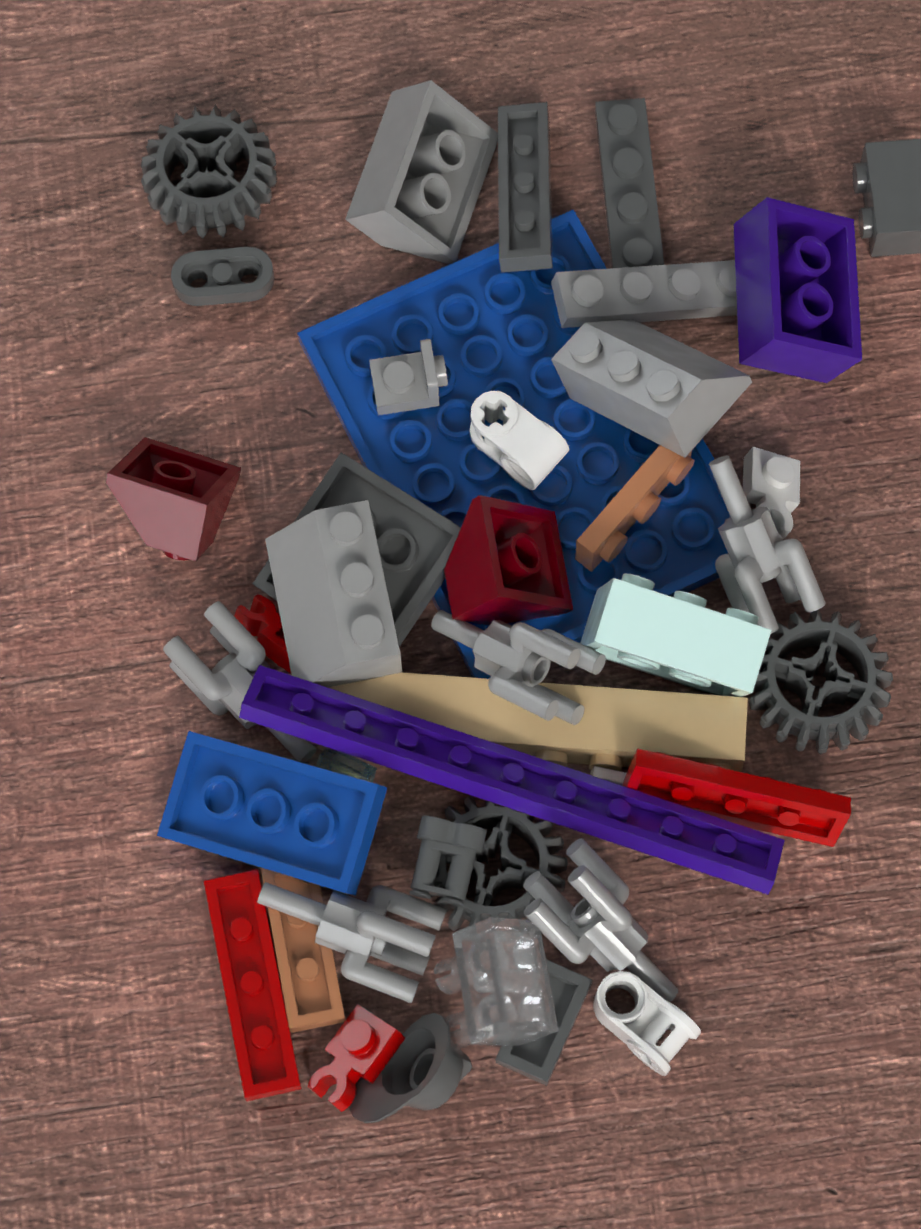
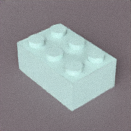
M623 574L621 580L613 578L597 589L580 642L581 644L604 654L606 660L709 694L742 697L753 693L771 634V629L757 625L758 616L734 608H727L726 614H722L705 608L707 600L688 592L675 591L674 597L653 591L654 582L632 574Z

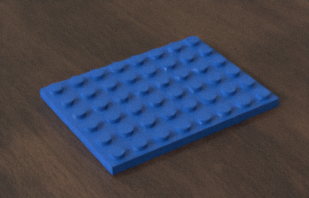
M573 209L552 219L553 268L501 273L499 243L304 329L297 334L301 347L364 467L459 527L463 524L472 499L479 495L555 511L573 611L566 614L518 622L526 623L538 630L551 629L580 643L597 589L613 578L621 580L625 573L640 576L655 583L653 591L674 597L675 591L690 592L718 579L719 575L715 568V562L719 556L728 554L718 528L725 523V520L730 515L709 466V463L715 459L702 438L692 450L691 458L694 460V464L688 474L676 486L669 482L658 495L661 498V502L656 511L644 524L636 521L624 534L628 537L625 546L611 562L608 563L603 559L591 572L575 560L576 540L658 448L659 444L570 399L551 360L580 328H561L551 284L556 272L607 269ZM431 339L433 356H444L448 386L439 387L440 406L378 415L369 360L421 352L420 340ZM489 391H500L509 395L537 419L553 427L569 445V452L535 490H529L520 485L503 467L472 443L470 437L471 407L475 399L481 394ZM498 419L496 422L503 426V421ZM485 420L484 424L489 427L492 423ZM445 578L432 597V601L438 611L443 610L452 615ZM468 622L482 630H486L490 626ZM511 622V623H507V624L513 626L515 623H518V622ZM453 640L472 678L490 679V675L474 667L475 656L472 652L473 649Z

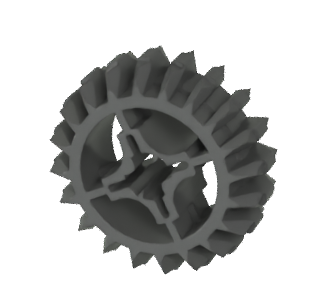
M216 105L211 110L210 115H202L201 111L195 106L192 111V118L185 120L182 116L175 113L173 128L159 124V130L157 131L159 139H148L146 146L148 155L142 157L141 168L144 175H142L141 182L144 192H147L150 207L154 212H160L161 219L166 225L176 222L178 230L183 235L195 226L197 234L202 239L208 233L209 228H216L217 233L224 238L227 225L234 224L235 227L243 231L245 215L259 220L261 214L260 204H270L272 199L271 188L276 187L277 174L274 169L277 163L275 153L272 149H269V138L265 135V132L258 133L257 125L253 122L252 118L241 123L240 114L235 109L226 117H222L221 110ZM243 157L249 166L244 178L239 183L235 180L233 172L237 169L236 163ZM180 161L184 164L185 171L181 174L182 181L177 186H174L170 182V178L175 166Z
M819 610L810 612L808 623H805L796 612L790 614L788 628L777 622L779 629L770 634L771 638L768 640L753 692H756V694L749 701L751 710H766L759 722L762 728L771 727L776 723L779 725L775 737L778 743L785 741L789 734L798 737L795 743V748L798 752L804 751L808 740L816 742V749L820 755L827 752L830 739H833L835 745L841 751L849 747L850 735L863 741L869 733L867 724L878 726L883 718L879 708L888 707L891 700L890 693L884 690V688L891 685L893 675L891 672L881 670L888 662L887 652H871L878 641L876 634L867 635L861 639L858 637L862 626L860 621H853L847 629L840 625L842 615L839 611L832 614L829 622L822 621ZM812 646L819 647L818 652L810 658L792 657L791 661L783 659L786 655L797 649ZM836 652L844 656L853 665L860 681L854 679L853 673L843 670L838 665ZM821 663H824L825 668L822 676L826 678L823 688H820L817 699L813 700L812 695L815 686L811 685L814 675H817ZM776 681L784 683V689L797 694L802 703L801 711L787 702L781 694ZM846 701L856 703L851 709L839 715L817 717L819 710L827 704L844 705Z
M467 796L464 798L465 814L461 815L456 808L448 806L445 809V817L448 821L469 824L483 829L493 828L491 836L484 842L482 853H476L471 873V877L477 883L475 899L472 902L465 898V901H462L464 903L462 907L444 903L442 898L445 897L440 896L433 904L447 909V912L453 909L448 920V927L453 931L460 928L465 920L470 921L468 937L475 940L478 938L481 926L490 927L491 941L498 942L501 937L500 926L509 925L510 932L514 938L521 937L522 925L520 919L525 918L531 926L537 928L524 915L525 909L535 898L527 891L522 897L509 904L501 906L490 905L493 904L497 893L502 889H522L526 879L536 871H540L559 892H564L566 882L555 874L567 870L568 860L565 857L554 855L563 849L564 841L561 836L546 837L553 829L552 822L541 819L534 824V816L522 812L519 813L507 807H498L495 803L486 800L485 807L477 808L474 798ZM512 832L523 838L530 845L537 857L539 870L527 867L526 860L519 859L510 852L509 846ZM500 845L501 869L504 872L502 873L497 868L498 875L490 877L488 887L486 888V874H484V864L481 862L485 861L488 864V858H495L498 846ZM441 854L434 887L445 889L448 877L447 865L451 864L452 856Z

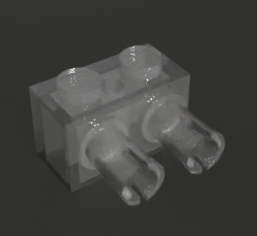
M490 917L452 933L456 956L440 960L434 968V974H441L451 970L450 974L435 979L436 984L445 994L452 995L460 990L462 991L465 1011L450 1014L445 1018L450 1028L460 1024V1029L450 1032V1039L459 1049H464L469 1045L520 1046L559 1031L542 934L530 920Z

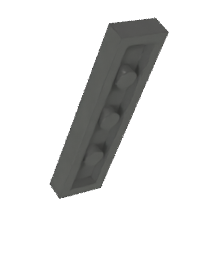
M645 98L595 102V118L612 268L664 265Z
M547 102L498 106L499 262L501 273L553 268L550 121Z

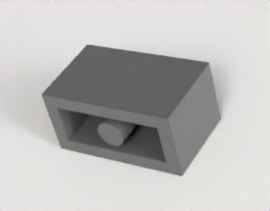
M921 139L865 143L860 163H854L852 169L855 194L862 193L864 208H860L858 214L861 239H869L871 257L921 254Z

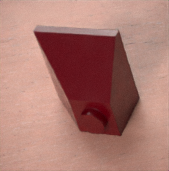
M144 437L107 473L106 484L146 546L162 550L166 556L175 560L197 561L214 542L239 480L241 467Z
M482 495L472 499L444 568L452 618L491 625L493 620L511 623L561 615L573 611L555 511Z

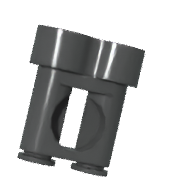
M422 816L417 834V839L421 840V845L410 887L413 891H409V894L424 899H431L429 894L445 897L442 898V902L463 907L464 903L462 901H465L475 855L476 853H482L487 831L469 824L455 823L432 816ZM441 854L452 856L445 889L434 887Z

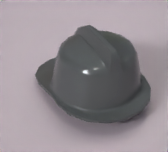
M431 1013L419 1018L402 1033L406 1039L375 1082L371 1084L362 1077L355 1084V1098L348 1107L355 1119L363 1123L379 1122L393 1115L404 1106L425 1111L437 1109L449 1100L459 1082L471 1071L472 1062L450 1039V1026L445 1017Z

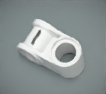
M485 392L477 397L472 404L470 416V437L472 443L503 467L516 482L529 490H535L570 450L565 439L553 427L537 419L503 392ZM498 419L502 420L503 426L500 423H497L496 421ZM486 420L492 424L488 427L484 423Z
M618 971L609 974L602 980L597 989L593 1003L596 1018L622 1040L643 1063L662 1076H666L671 1070L669 1062L689 1038L697 1039L701 1034L700 1028L688 1015L674 1004L664 1000L639 977L630 972ZM615 988L624 989L633 996L635 1009L630 1013L617 1014L607 1006L605 994ZM668 1029L672 1032L660 1046H657L656 1043Z

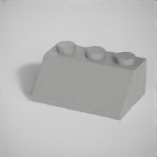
M432 80L392 91L345 220L381 246L446 264L456 262L498 142V133Z
M633 319L585 322L551 359L570 399L684 458L752 383L750 375Z
M368 500L314 510L265 539L292 676L325 687H333L403 672L398 639Z

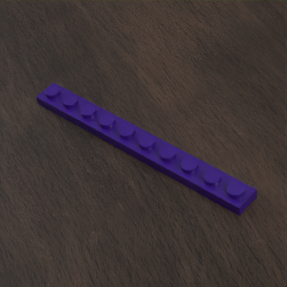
M262 665L258 666L241 704L239 715L241 719L769 895L775 882L784 839Z

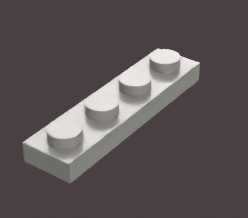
M735 260L556 272L551 281L561 328L581 327L585 322L632 319L637 322L737 315Z

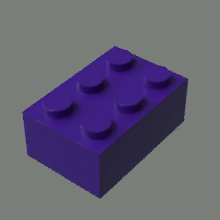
M766 197L733 224L739 364L828 383L862 360L854 219Z

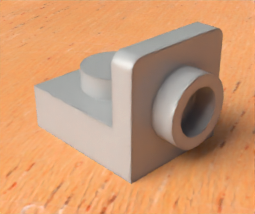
M431 339L420 340L421 352L369 360L378 415L440 406L439 387L448 386L444 356H433Z

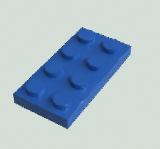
M188 731L157 836L356 896L388 787Z

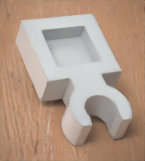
M752 447L744 457L743 491L747 501L756 504V508L767 507L769 509L776 529L783 539L793 528L791 513L800 504V461Z

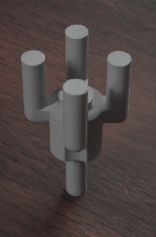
M728 455L711 461L709 466L730 515L725 520V523L718 528L728 554L717 558L715 568L731 607L758 616L757 625L771 629V633L779 629L778 623L761 584L773 578H776L786 603H793L801 599L806 612L816 611L825 606L826 602L802 543L794 538L783 540L767 507H758L751 510Z
M217 601L205 611L204 616L213 625L210 633L230 653L229 655L220 660L211 671L179 636L172 638L164 646L163 652L172 660L169 667L213 714L221 716L230 711L246 729H249L256 725V723L239 718L241 704L258 666L262 665L268 668L270 666L265 661L266 652L263 646L220 601ZM268 728L298 762H307L317 751L310 741Z
M440 610L434 615L431 623L433 630L473 649L472 652L475 656L474 667L491 676L488 681V687L493 694L547 721L556 716L572 725H576L584 714L583 705L549 688L538 685L546 677L551 661L568 669L578 666L594 675L601 672L606 661L604 654L547 628L538 630L523 622H518L511 626L501 620H493L486 630H482L466 621L455 620L451 614Z
M582 838L574 841L566 851V855L578 866L569 875L568 882L584 897L575 907L540 871L534 872L526 879L523 887L535 900L527 906L524 915L570 962L580 964L591 955L607 972L611 970L621 971L627 968L666 1001L671 1002L677 996L678 988L641 951L648 942V934L623 906L629 897L628 886Z
M265 882L257 901L259 904L319 926L315 936V943L345 954L341 964V973L346 979L409 1003L413 1001L419 982L367 961L372 956L423 976L436 936L385 917V915L389 911L440 930L447 912L445 908L384 885L373 887L366 902L334 890L328 904L325 905Z

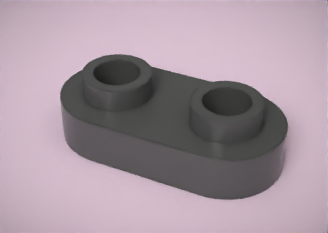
M255 247L203 250L186 253L177 259L171 270V280L177 297L188 305L206 306L252 302L265 297L273 287L274 271L269 256L264 251ZM248 274H253L258 277L252 283H244L241 281V279ZM196 279H204L207 281V283L200 288H194L190 286L191 283Z

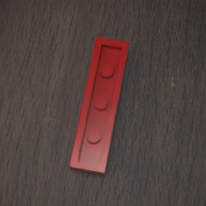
M639 748L635 752L623 781V786L748 828L834 847L851 815V797Z
M256 869L205 880V892L244 1098L246 1101L301 1090V1081L288 1024L266 906L257 903L262 889L259 871Z

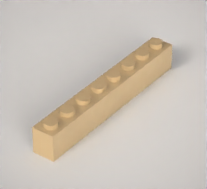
M402 672L328 687L567 767V763L588 764L590 770L597 766L621 771L622 767L630 766L637 748L661 752L669 756L699 763L713 764L738 772H742L745 761L747 697L554 683L538 684L584 706L582 719L578 724L572 725L556 716L547 721L493 694L488 687L489 679ZM318 744V749L322 751L343 753Z

